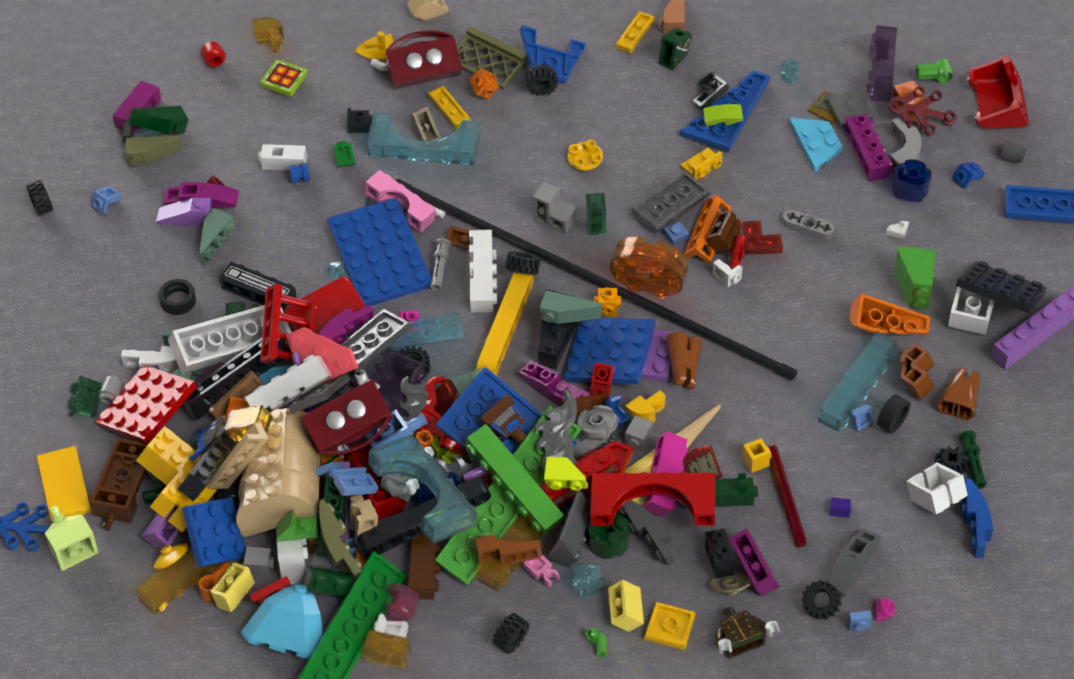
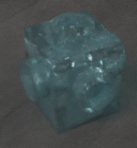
M597 562L581 565L574 569V577L571 578L573 589H577L580 596L593 595L598 591L604 590V579Z

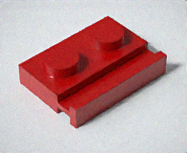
M285 576L250 594V597L254 604L259 603L261 605L269 596L285 587L291 586L288 577Z

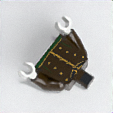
M730 606L722 611L724 618L720 620V627L716 630L714 643L719 649V654H723V651L726 650L728 659L765 646L766 634H768V637H772V632L779 633L780 630L776 621L764 622L754 615L751 616L748 611L736 614L734 608Z

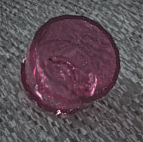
M389 584L388 592L395 596L397 602L386 604L387 615L395 621L411 620L416 612L419 594L401 584Z

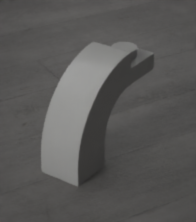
M895 118L891 122L890 133L901 143L903 148L890 154L892 161L891 170L901 178L916 167L920 157L922 141L920 133L915 126L908 129L905 123Z

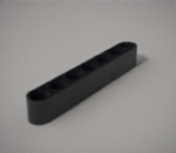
M482 477L472 478L363 532L357 537V543L364 558L367 559L373 551L381 555L487 502L491 498V493Z

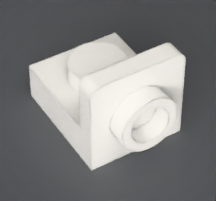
M718 259L713 262L712 275L728 288L741 280L742 267L738 265L731 270L727 264Z

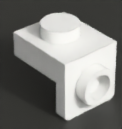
M379 614L378 621L374 624V633L377 634L380 643H404L409 626L407 621H387L384 614Z

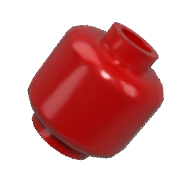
M208 42L201 49V57L209 67H218L224 63L226 54L218 42Z

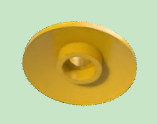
M183 543L171 546V544L164 546L160 550L162 554L153 565L154 569H163L180 559L188 551L189 545Z

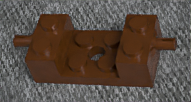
M122 438L116 439L89 501L92 514L106 518L102 525L104 530L107 529L109 531L113 521L132 522L138 508L136 495L145 474L152 475L151 472L136 461L148 446L146 443ZM122 473L128 474L125 478H118V475Z

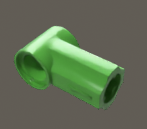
M940 59L935 64L916 65L917 80L937 79L939 82L944 83L950 81L953 78L950 61Z

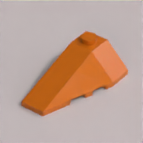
M860 293L851 304L849 320L854 327L871 333L927 335L929 333L931 317Z

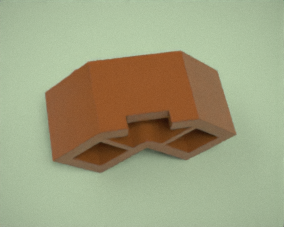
M914 343L901 355V379L907 391L922 400L934 388L927 373L934 366L929 352Z

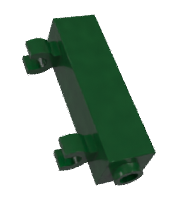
M738 473V478L715 479V507L754 505V499L758 497V486L754 485L753 477L746 478V473ZM681 503V509L687 508L685 505Z

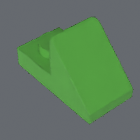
M292 509L278 522L277 542L318 538V517L297 518L294 509Z

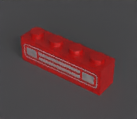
M608 445L574 464L585 476L588 483V489L579 490L582 493L592 487V473H618L621 471L618 460ZM546 482L538 485L557 508L570 501L577 492L570 488L553 490L547 487Z

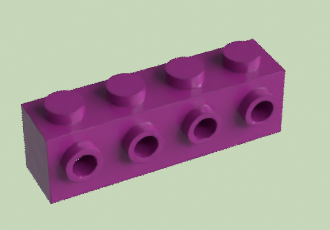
M867 114L847 117L844 130L868 181L888 178L890 176V169H892V161L886 156V149L880 143L879 134L874 131L872 120H869Z

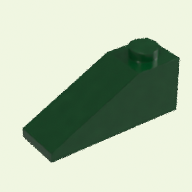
M181 106L132 108L128 123L166 134L185 133L189 119Z

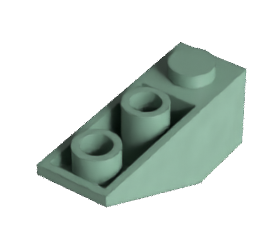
M216 208L205 218L199 251L202 265H205L213 257L215 251L223 245L224 240L235 229L233 216Z

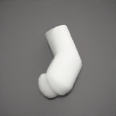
M377 59L371 60L370 65L379 71H388L385 63Z

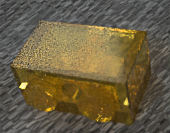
M262 405L231 410L224 431L236 442L242 439L254 423H261L267 435L273 416Z
M369 630L363 647L365 661L406 669L411 653L410 638Z

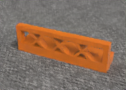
M718 195L705 200L683 254L688 259L698 255L707 264L712 261L715 251L708 244L706 238L714 223V219L720 213L719 206L725 211L732 210V207ZM703 246H706L708 255L702 251Z

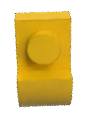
M660 390L646 400L640 395L625 405V412L631 417L630 421L633 420L634 416H638L654 423L656 413L661 412L665 407L666 395Z

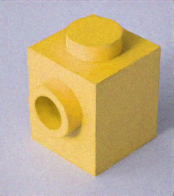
M762 438L743 445L742 459L751 474L769 467L771 452Z

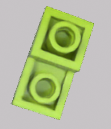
M724 104L703 108L704 120L707 126L725 122L727 126L743 121L741 104Z

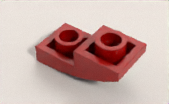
M595 362L591 379V396L606 393L610 397L615 366Z

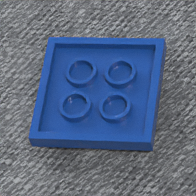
M232 497L182 508L198 568L245 557L246 546L237 526V513Z

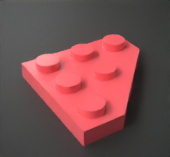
M301 328L286 335L293 354L299 352L302 364L304 363L303 360L312 354L314 357H322L332 374L330 378L322 383L359 368L352 349L346 346L343 347L325 336L312 332L308 328Z

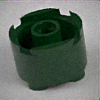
M616 513L612 526H592L590 521L588 526V542L591 551L603 559H612L614 556L623 555L629 546L628 520Z

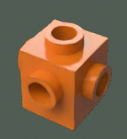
M482 68L469 79L473 92L478 97L489 99L499 89L496 81L497 78L491 72Z

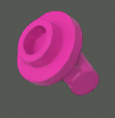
M884 597L874 601L877 621L881 622L886 618L894 616L895 605L892 600Z

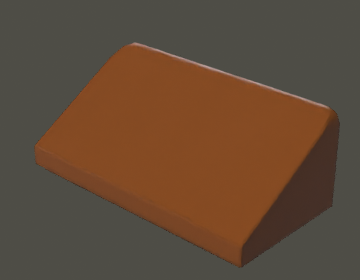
M450 225L446 239L451 242V245L469 250V230Z

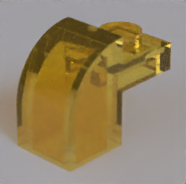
M271 17L253 19V30L257 44L271 41L274 53L281 52L280 44H283L284 33L280 21Z

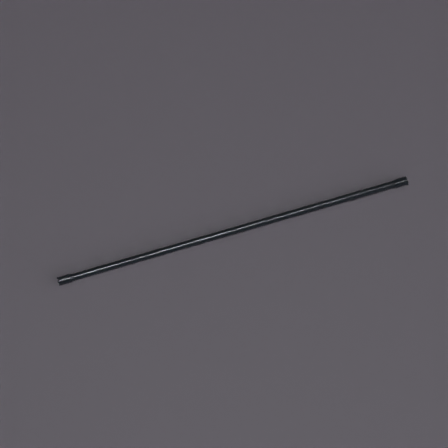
M399 178L395 180L399 184L404 185L413 194L418 195L426 203L479 229L492 230V235L602 288H617L618 296L760 363L790 380H794L797 376L798 370L784 363L773 360L419 190Z

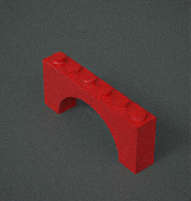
M592 473L590 513L592 526H612L613 518L621 506L634 498L645 495H663L676 499L691 512L694 526H715V473Z

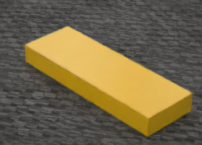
M639 11L617 41L616 48L631 54L654 23L655 17Z
M444 86L428 93L430 100L455 130L471 123V118Z

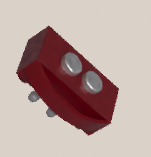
M423 30L409 33L397 39L385 51L384 57L393 89L461 75L462 72L454 35L445 32ZM415 38H437L436 40L421 41L412 43L408 46L399 47V45H401L402 43Z
M371 379L303 415L301 418L321 455L341 456L357 452L372 444L384 432L393 416L374 380ZM374 427H379V431L362 445L349 450H338L339 446L353 443L366 436Z

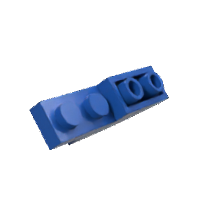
M966 478L965 486L968 496L964 497V503H961V515H965V523H970V532H974V537L971 538V549L975 550V558H983L986 541H991L993 533L992 518L982 493L970 478Z

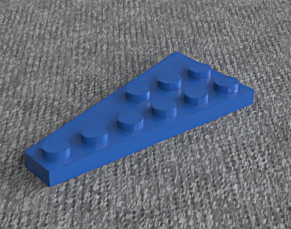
M753 71L740 81V85L735 89H730L725 97L719 98L711 105L741 104L743 121L727 126L725 122L707 126L703 111V114L699 118L693 119L688 127H683L679 135L729 152L767 87L770 75Z

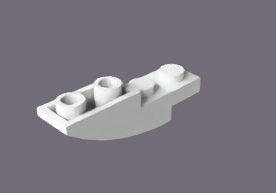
M162 346L160 352L122 350L121 353L123 366L126 368L141 369L143 366H148L167 373H173L179 367L171 346Z

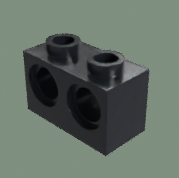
M725 528L705 532V550L715 579L735 575V556Z

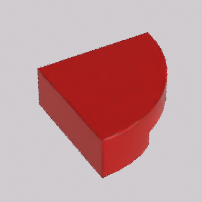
M446 438L444 445L447 450L460 456L466 455L467 452L463 450L459 443Z

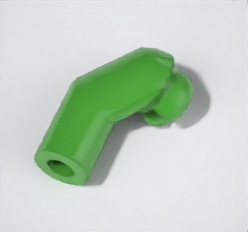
M588 628L585 636L596 646V655L599 657L606 656V636L594 628Z

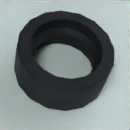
M172 279L162 285L159 290L161 307L168 314H185L196 303L194 287L187 280ZM181 291L188 294V297L181 302L174 303L167 300V297L174 292Z
M897 394L891 396L879 413L877 426L891 434L894 433L907 417L910 410V402Z

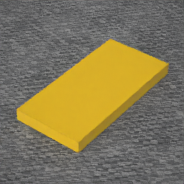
M76 446L37 455L51 521L53 522L52 518L54 517L50 508L56 505L60 513L64 514L65 517L90 513L91 508Z

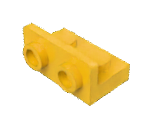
M706 148L682 163L680 169L698 180L722 165L723 153L719 151L715 154L711 149Z

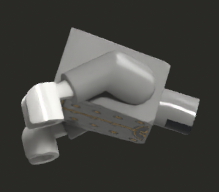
M426 447L421 451V454L412 457L392 456L388 465L377 461L373 473L383 476L380 484L381 488L386 490L391 496H398L409 502L411 495L415 494L416 489L420 488L418 481L423 470V462L431 463L433 461V449Z

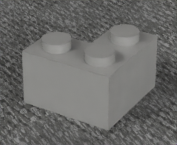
M543 182L533 196L534 221L566 234L576 221V207L560 201V188Z

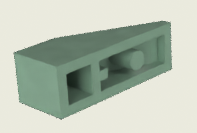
M548 290L540 306V320L557 324L599 319L602 316V303Z

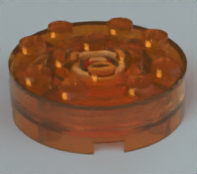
M642 236L626 237L617 243L610 263V271L615 277L614 279L627 286L628 290L652 293L657 298L676 295L682 290L688 272V260L679 250L659 240L657 244L644 242L646 237Z

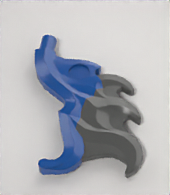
M224 415L210 423L203 431L201 429L196 430L192 437V443L198 446V449L189 457L193 462L200 456L206 446L224 431V425L227 423Z

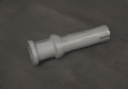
M439 238L435 241L436 250L433 253V260L435 262L430 289L433 291L442 290L445 264L449 260L448 251L451 248V242L445 238Z

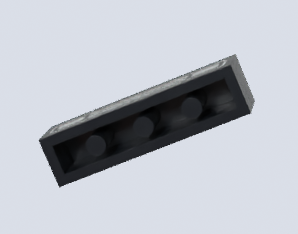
M230 262L219 276L221 289L260 305H265L266 289L274 284L282 285L283 295L297 298L296 288L291 284L261 274L257 270L246 268L242 264ZM281 302V308L283 310V313L285 308L290 304Z

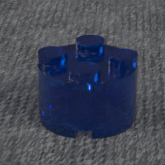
M916 159L905 160V163H899L894 171L892 185L894 196L906 201L921 202L929 192L931 181L930 168L928 169L924 162Z

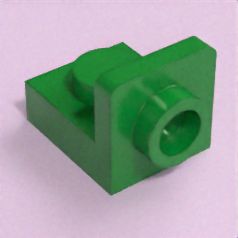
M341 141L333 145L337 168L355 165L351 142Z

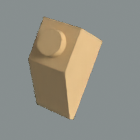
M410 0L407 3L410 14L415 18L423 20L449 12L443 0Z

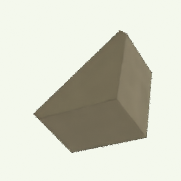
M428 106L411 114L412 130L425 147L442 139Z

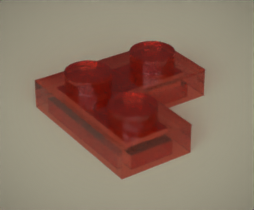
M742 221V232L747 237L744 248L745 255L783 252L781 234L762 235L761 221Z

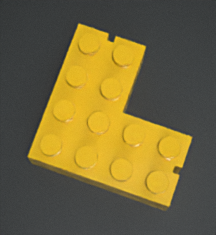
M164 426L136 461L167 485L150 507L165 518L172 508L178 505V509L168 522L183 532L187 526L182 508L207 502L217 489H209L206 486L195 501H192L178 490V487L201 455L193 462L189 457L195 450Z

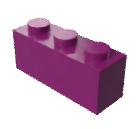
M141 80L112 115L115 127L123 130V123H128L132 108H147L158 105L161 101L159 87ZM131 125L134 134L140 127Z
M747 528L729 538L752 583L761 596L780 587L754 537Z

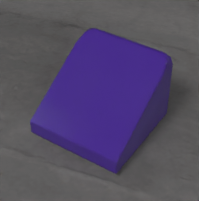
M830 498L829 516L850 518L851 499Z

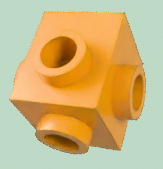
M598 288V296H594V302L602 303L601 317H617V307H621V296H617V288Z

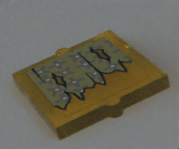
M824 91L808 108V112L817 116L818 119H823L833 124L836 119L826 103V99L834 95Z

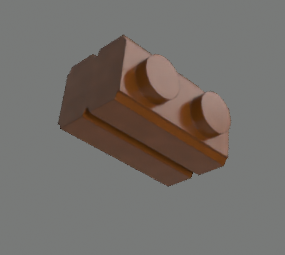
M732 210L718 213L706 238V241L712 246L716 254L730 252L734 246L735 235H740L739 231L743 224L736 218L737 216Z

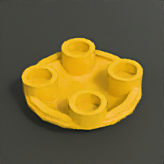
M588 140L570 145L567 158L572 167L577 170L587 171L601 164L603 153L594 140Z

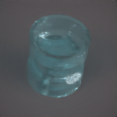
M795 59L785 60L782 65V80L790 84L795 83L799 79L800 63Z

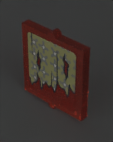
M711 445L702 448L695 447L694 450L687 451L683 459V465L687 473L708 472L715 473V479L723 477Z

